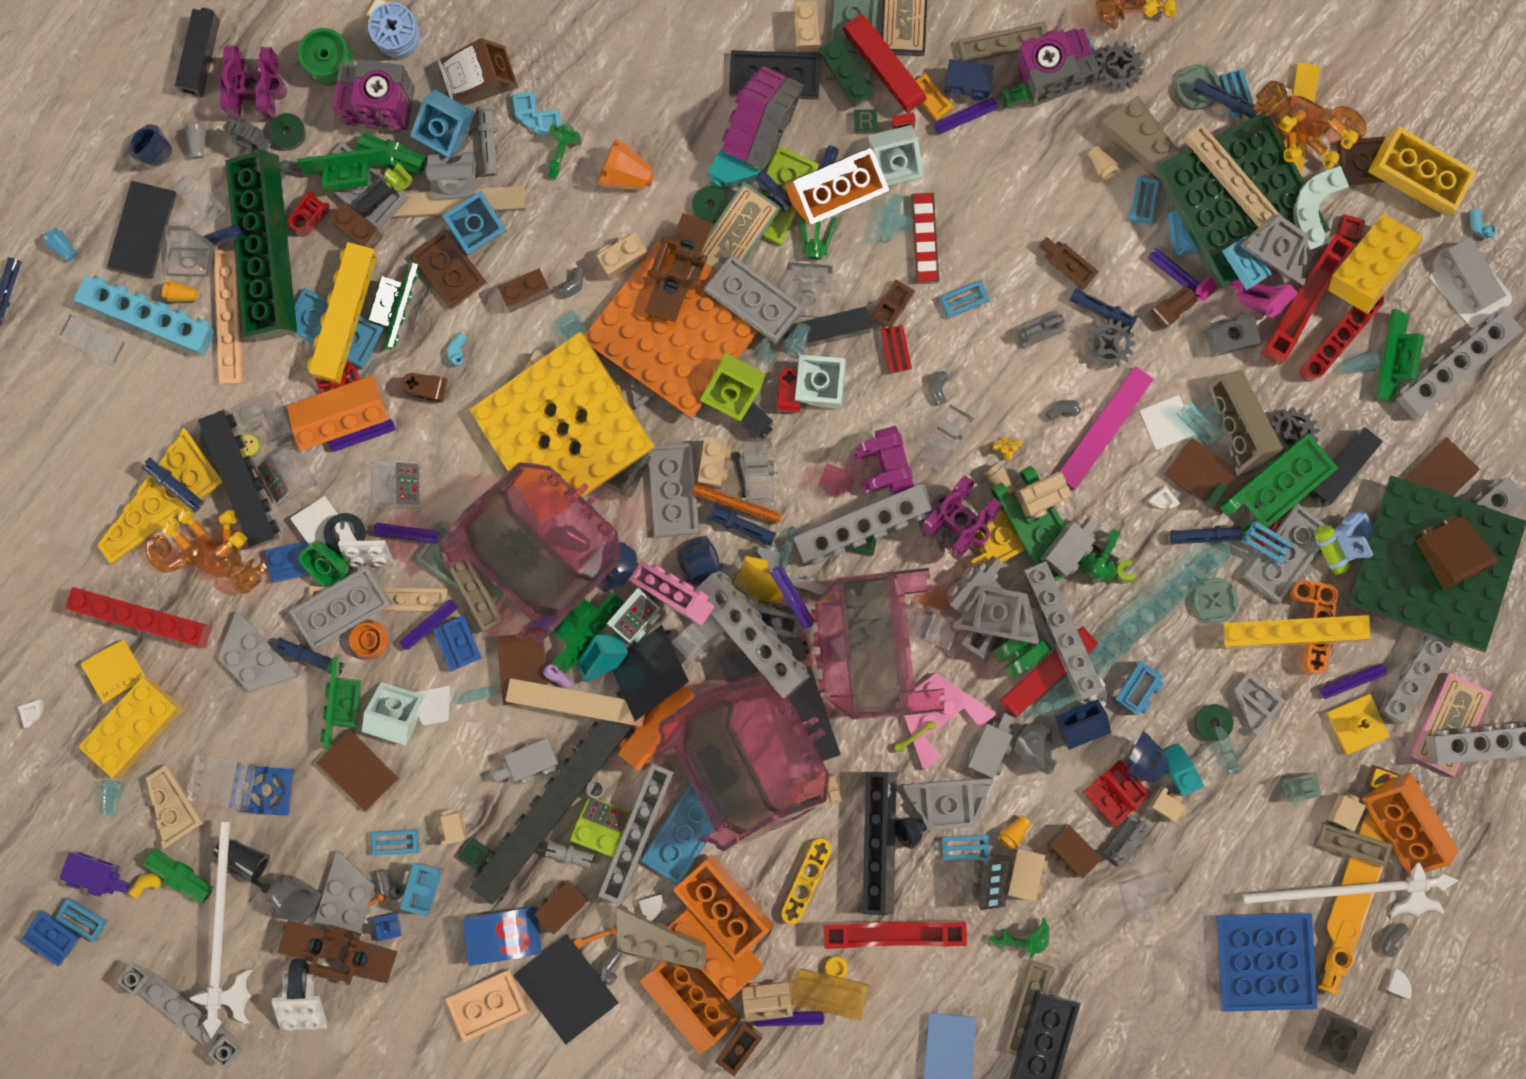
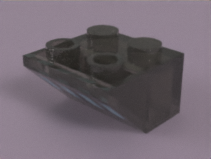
M979 853V860H975L974 874H976L977 883L972 885V897H974V902H977L979 910L1006 907L1010 863L1007 855Z

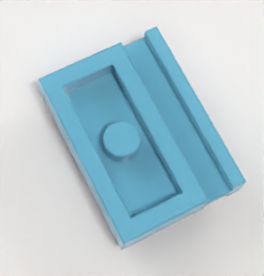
M1248 235L1222 251L1246 290L1271 275L1264 262L1240 247L1248 238Z

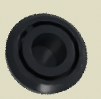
M909 817L897 819L895 832L899 841L906 848H915L921 842L923 833L926 831L924 822L921 819L915 820Z

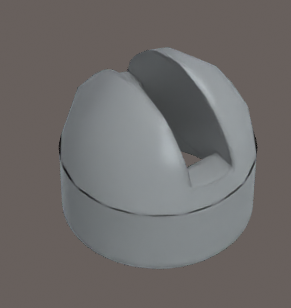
M592 780L586 786V794L592 799L600 798L605 792V786L599 780ZM597 784L599 787L593 796L590 793L594 785Z

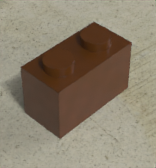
M344 201L329 218L334 226L360 246L373 249L383 237L376 227Z
M540 268L498 286L510 313L551 295V291Z
M1068 824L1046 843L1050 847L1048 852L1057 861L1061 858L1067 864L1065 867L1066 871L1074 878L1078 876L1083 879L1102 860L1093 848Z
M562 880L553 889L555 894L549 900L545 897L536 906L538 911L534 915L553 935L589 901L571 880L567 883Z
M744 1020L716 1057L715 1063L735 1077L762 1040L763 1034Z

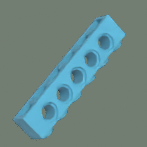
M94 275L93 278L84 276L74 298V301L80 305L205 356L216 332L209 327L211 323L200 318L194 321L189 318L190 315L178 309L176 313L168 310L169 306L162 302L156 301L155 304L148 302V297L135 292V295L127 293L128 289L121 285L115 284L114 287L107 285V280ZM108 292V298L105 301H101L102 294ZM129 301L128 308L122 310L121 306L123 302ZM146 309H150L149 316L142 319V313ZM166 318H171L170 324L167 327H163V321ZM188 326H191V333L187 336H184V329Z

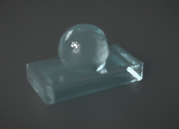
M573 309L555 321L556 326L567 340L579 332H582L585 336L588 331Z

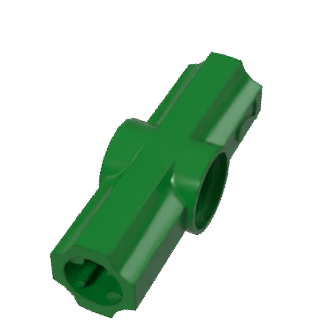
M365 132L358 139L357 151L375 147L385 148L391 159V164L385 165L394 169L399 163L405 171L418 176L423 173L426 167V156L405 149L398 142L390 139L385 141Z
M155 848L145 859L144 866L163 878V882L176 891H182L198 903L203 904L212 893L214 886L197 876L190 866L181 861H175L158 848Z

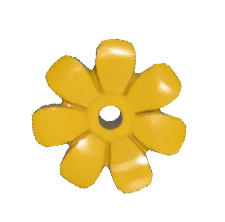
M1008 436L1001 437V440L993 443V449L1001 450L1006 460L1012 459V451H1017L1018 447L1022 446L1021 439H1009Z

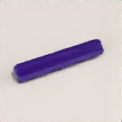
M991 97L936 121L934 129L940 135L995 111L998 107L997 102Z
M1155 248L1148 256L1150 261L1183 287L1187 286L1194 293L1196 292V288L1200 284L1199 281L1159 249Z
M388 419L382 423L330 440L329 446L333 452L393 432L396 430L394 421Z
M375 523L373 533L376 536L436 544L440 540V532L437 530Z
M781 565L774 567L770 574L802 628L807 629L811 627L815 621Z
M451 599L446 601L401 639L400 645L405 650L412 648L457 610V605Z
M1377 664L1320 687L1319 690L1323 699H1328L1383 677L1387 674V671L1383 664Z
M822 1011L792 1012L793 1016L755 1021V1026L823 1025L824 1013Z

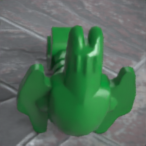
M552 123L549 128L548 134L559 141L558 149H556L555 157L549 164L550 171L547 174V177L557 179L566 146L572 143V146L576 147L577 145L581 146L582 143L579 132H575L574 128L569 124H562L556 127Z
M1111 530L1100 557L1095 558L1096 554L1092 553L1083 559L1081 572L1085 574L1088 571L1091 582L1097 584L1100 580L1106 579L1105 584H1109L1114 579L1117 569L1114 568L1112 560H1110L1109 564L1107 560L1112 549L1117 544L1116 542L1121 534L1120 531Z
M1042 917V924L1027 940L1025 938L1017 939L1016 937L1008 936L1004 929H1001L1004 936L1002 940L999 941L993 935L990 936L993 945L999 948L1006 945L1026 947L1027 952L1031 953L1029 959H1033L1036 953H1041L1048 947L1049 925L1046 919Z

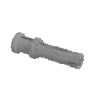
M479 106L475 110L479 120L477 132L481 135L483 175L486 177L497 176L494 134L497 131V126L494 122L496 108L494 106Z

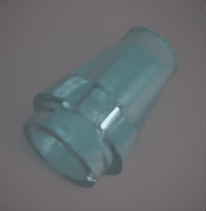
M799 322L783 343V352L793 358H799L800 355H803L811 328Z
M1370 349L1344 361L1347 374L1376 371V368L1381 367L1377 351H1370Z
M104 780L102 781V786L99 787L102 807L101 814L113 816L116 815L123 788L120 781Z

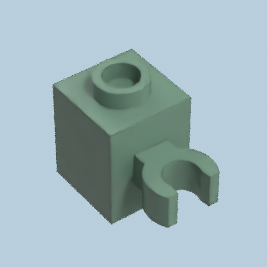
M1306 773L1283 779L1282 792L1289 802H1298L1322 796L1316 773Z

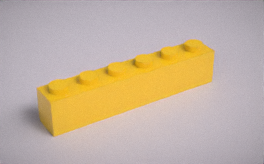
M347 242L346 248H343L341 251L340 269L335 271L333 278L335 283L334 289L328 294V309L321 317L320 325L322 329L320 335L317 334L315 338L314 348L316 349L314 356L309 358L307 365L309 373L315 378L340 384L378 254L372 248Z
M1369 615L1224 623L1226 649L1371 642Z

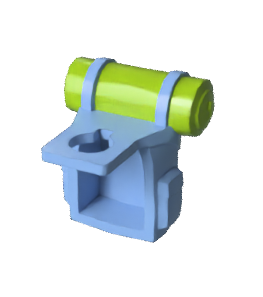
M1365 512L1350 513L1335 529L1330 525H1325L1314 532L1315 541L1320 547L1328 567L1331 568L1335 575L1346 572L1351 567L1350 561L1356 558H1371L1373 556L1368 544L1373 524Z

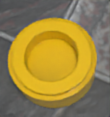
M832 956L825 963V972L829 978L841 980L848 973V964L843 957Z

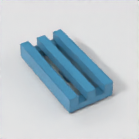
M1243 69L1220 75L1219 78L1224 90L1231 93L1228 79H1231L1235 95L1242 96L1236 79L1238 77L1245 100L1254 104ZM1236 111L1235 113L1231 112L1233 119L1245 116Z
M1142 176L1137 177L1129 218L1130 222L1137 221L1141 224L1147 223V225H1152L1160 180ZM1144 182L1145 185L1142 196L1139 216H1136L1141 183ZM1154 184L1147 218L1144 217L1149 186Z
M982 280L939 297L947 319L990 302ZM978 287L980 289L978 292L947 304L946 300ZM983 296V299L965 305L956 310L950 311V308L958 306L977 297Z
M1255 521L1252 522L1242 541L1280 564H1283L1284 555L1287 556L1288 548H1291L1293 545L1290 541ZM1257 529L1262 533L1266 534L1267 536L1271 537L1272 539L1276 540L1277 542L1281 543L1282 547L1278 546L1277 544L1258 534L1254 530ZM1251 536L1278 551V555L1250 540Z
M419 829L371 832L372 856L420 853L418 845ZM413 835V839L376 841L377 836ZM413 844V848L377 850V846Z
M989 835L943 836L942 859H990ZM984 840V845L947 846V841ZM984 850V854L947 855V851Z
M66 898L54 918L92 942L98 940L99 934L103 932L104 926L109 922L71 898ZM68 906L73 907L77 911L96 921L97 923H99V925L97 926L96 924L77 914L73 910L69 909ZM64 913L68 914L95 932L93 934L62 915Z

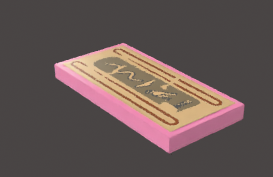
M1450 672L1447 673L1410 757L1455 777L1461 762L1440 765L1428 763L1426 736L1434 735L1435 730H1448L1449 733H1457L1456 728L1471 727V731H1475L1492 692ZM1453 740L1451 744V748L1453 751H1455L1457 748V743L1455 740Z

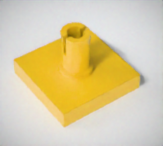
M1371 694L1364 695L1326 712L1345 755L1390 737Z

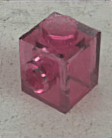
M827 463L818 487L826 490V494L838 498L840 495L844 497L845 492L850 493L855 481L851 479L853 472Z

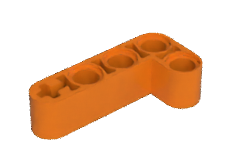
M1307 580L1293 584L1289 591V596L1297 603L1310 605L1308 618H1317L1319 612L1323 613L1325 618L1335 617L1338 592L1334 586ZM1299 585L1306 589L1304 598L1300 597L1297 593ZM1322 589L1326 590L1329 594L1327 602L1323 601L1320 597ZM1322 644L1320 647L1316 645L1303 646L1301 667L1305 673L1310 675L1320 674L1327 669L1331 644ZM1318 651L1321 652L1320 654H1317V655H1316V653H1311V652H1318ZM1314 660V662L1318 663V667L1314 668V665H1311L1310 662Z

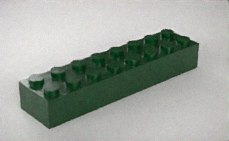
M258 150L227 159L225 164L232 225H238L239 230L242 231L241 236L233 239L243 338L264 341L297 333L279 155Z

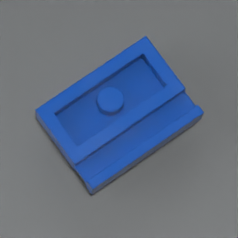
M307 541L265 550L271 583L310 575L299 561V554L309 545Z
M464 615L433 629L451 672L482 659Z
M43 910L36 916L21 940L56 966H61L64 959L70 954L81 937Z

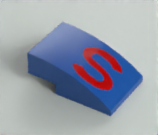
M536 906L463 918L468 965H481L541 954L538 918L534 915L537 912Z

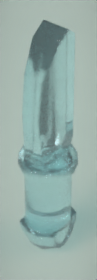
M795 527L787 529V535L782 544L783 548L779 557V565L783 569H786L791 549L794 547V537L797 536V528Z
M501 684L466 692L459 698L458 703L464 704L483 699L486 696L489 698L490 696L501 694Z
M1215 726L1214 729L1223 751L1222 754L1225 756L1228 770L1231 774L1235 775L1239 772V765H1237L1230 738L1226 730L1220 726Z

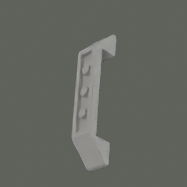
M764 545V548L758 547L757 554L760 559L768 561V569L778 566L781 553L777 552V548L769 545ZM785 570V572L790 573V580L795 589L858 608H862L889 594L892 588L887 585L888 581L875 578L874 581L869 580L865 596L860 597L861 593L858 591L847 589V592L838 590L839 586L828 582H825V585L817 584V579L808 576H803L802 579L794 577V572Z
M131 962L116 982L132 995L141 994L211 1051L208 1056L225 1070L229 1068L242 1051L232 1034L222 1025L219 1026L211 1039L203 1025V1022L208 1018V1014L157 973Z

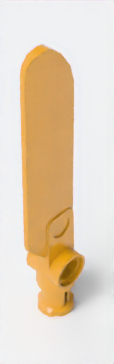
M1368 812L1364 816L1358 834L1388 843L1374 818ZM1350 856L1340 886L1378 883L1383 867ZM1374 893L1336 897L1327 922V930L1333 945L1326 953V964L1324 967L1326 973L1322 984L1318 985L1319 989L1336 996L1339 995L1338 988L1341 979L1346 976L1348 968L1353 964V954ZM1338 952H1341L1344 956V961L1340 965L1335 961V956Z

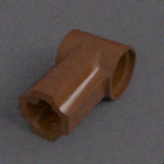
M1185 286L1168 300L1165 299L1159 303L1150 313L1161 327L1166 329L1179 319L1182 313L1195 305L1198 299L1193 290Z

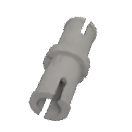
M552 842L548 843V850L545 856L564 860L566 864L572 862L591 868L594 853L577 850L575 846L571 845L566 847Z

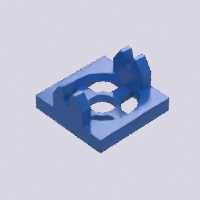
M246 765L241 812L289 816L294 769ZM266 773L265 782L260 786L251 785L257 776ZM274 774L281 778L285 788H278L273 782ZM269 783L274 787L275 791L271 797H266L262 793V788L265 784ZM251 793H259L263 798L262 807L253 801ZM276 795H284L279 804L270 808L271 799Z

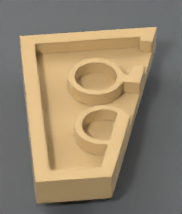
M169 765L161 767L146 777L151 802L157 817V827L162 838L163 850L205 824Z

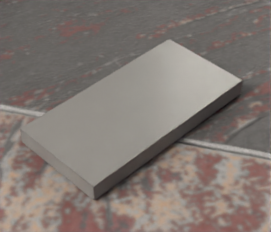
M341 141L331 153L350 152L352 149ZM370 167L368 186L333 190L331 192L360 214L355 209L356 202L368 194L381 180L384 182L386 180L374 167ZM323 173L313 174V176L319 182L322 183ZM392 188L394 193L378 206L370 216L363 218L380 231L409 199L402 191H396Z
M732 254L704 287V292L775 344L779 342L804 311L802 305Z
M693 443L655 445L656 448L647 453L654 538L700 534L697 495L695 496V493L692 495L696 483Z
M1295 504L1274 531L1280 535L1284 530L1282 537L1293 543L1292 547H1289L1287 550L1289 551L1287 556L1284 555L1283 564L1277 563L1258 552L1241 576L1275 603L1280 604L1320 550L1315 541L1314 532L1326 524L1300 504ZM1269 537V539H1268V540L1272 541L1273 543H1275V541H1276V540L1272 539L1271 537ZM1266 544L1263 546L1267 550L1278 555L1279 552L1270 548V546Z
M368 564L288 612L313 651L393 603Z

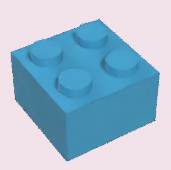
M434 90L424 97L410 136L450 158L460 151L475 111Z
M479 191L442 215L467 255L472 254L508 231L483 191Z

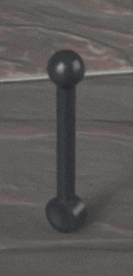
M733 452L732 459L736 463L743 490L741 495L743 498H748L750 491L746 488L740 464L741 455L739 452Z
M227 867V871L229 873H235L238 876L247 880L244 876H242L240 873H238L231 867ZM258 881L253 883L261 888L263 893H267L270 888L269 884H262Z

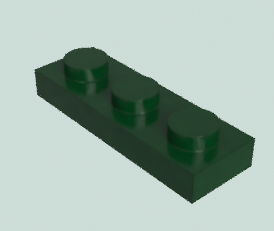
M839 38L819 49L821 57L854 108L873 97L872 90Z

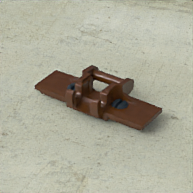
M682 213L673 239L667 237L660 238L659 242L661 245L651 270L647 272V276L656 280L645 313L674 323L676 322L686 293H688L689 289H696L706 264L707 256H701L713 223ZM669 249L675 252V259L671 269H668L665 274L661 273L660 270Z
M291 920L287 921L278 949V953L312 962L308 974L313 975V973L344 981L349 986L353 974L388 983L398 951L364 942V940H360L361 933L331 924H329L328 930H322ZM326 957L341 960L345 965L350 966L349 973L317 964L318 958L326 959Z

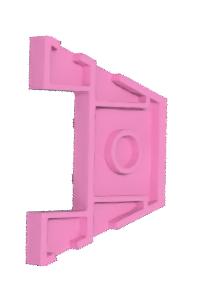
M937 673L933 674L899 700L911 737L923 729L928 721L935 723L933 730H928L913 741L923 770L941 758L927 740V737L953 716L965 709L979 728L996 715L992 710Z

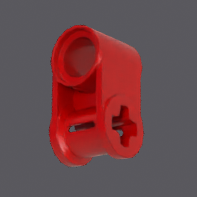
M308 192L288 218L289 226L296 235L300 237L308 236L319 221L326 216L330 205L317 199L313 192ZM305 220V224L302 227H296L298 221Z
M785 368L779 375L777 412L800 413V402L795 401L798 372L794 368ZM787 374H792V378L796 379L790 385L787 384L786 380H783V378H787Z

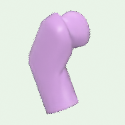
M549 664L545 666L543 674L546 679L557 683L561 688L569 689L573 685L556 665Z

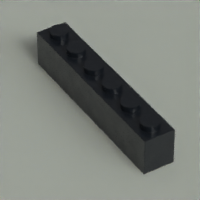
M223 409L199 419L198 422L243 534L247 537L246 541L249 548L255 549L280 539L278 534L281 532L276 519L272 520L270 511H272L271 504L262 495L261 490L264 488L260 478L254 475L252 469L255 468L252 458L245 454L243 448L246 447V442L243 436L237 433L235 427L238 426L234 414H230Z
M866 772L862 914L885 916L894 914L897 772Z

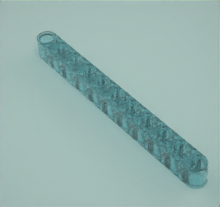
M1216 543L1208 547L1092 650L1088 656L1097 676L1221 567L1230 557L1229 547L1224 543ZM1214 548L1221 550V560L1214 558ZM1197 563L1204 565V575H1199L1196 572ZM1181 578L1188 582L1189 586L1186 591L1179 587L1178 582ZM1163 594H1168L1171 597L1172 601L1169 606L1162 603L1161 597ZM1146 609H1151L1154 612V619L1152 621H1148L1144 617ZM1129 624H1134L1137 627V634L1134 637L1130 636L1127 632ZM1112 639H1116L1120 643V649L1117 652L1110 648ZM1096 654L1103 658L1101 667H1096L1093 664L1092 659ZM1067 674L1035 702V711L1039 716L1051 717L1076 696ZM1061 685H1065L1069 689V695L1066 698H1062L1058 694V688ZM1044 700L1049 701L1052 705L1049 713H1044L1041 710V703Z

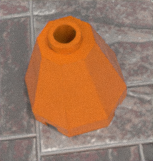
M614 139L610 147L612 149L607 154L597 184L607 188L644 190L646 185L650 187L655 175L651 173L653 167L623 141Z

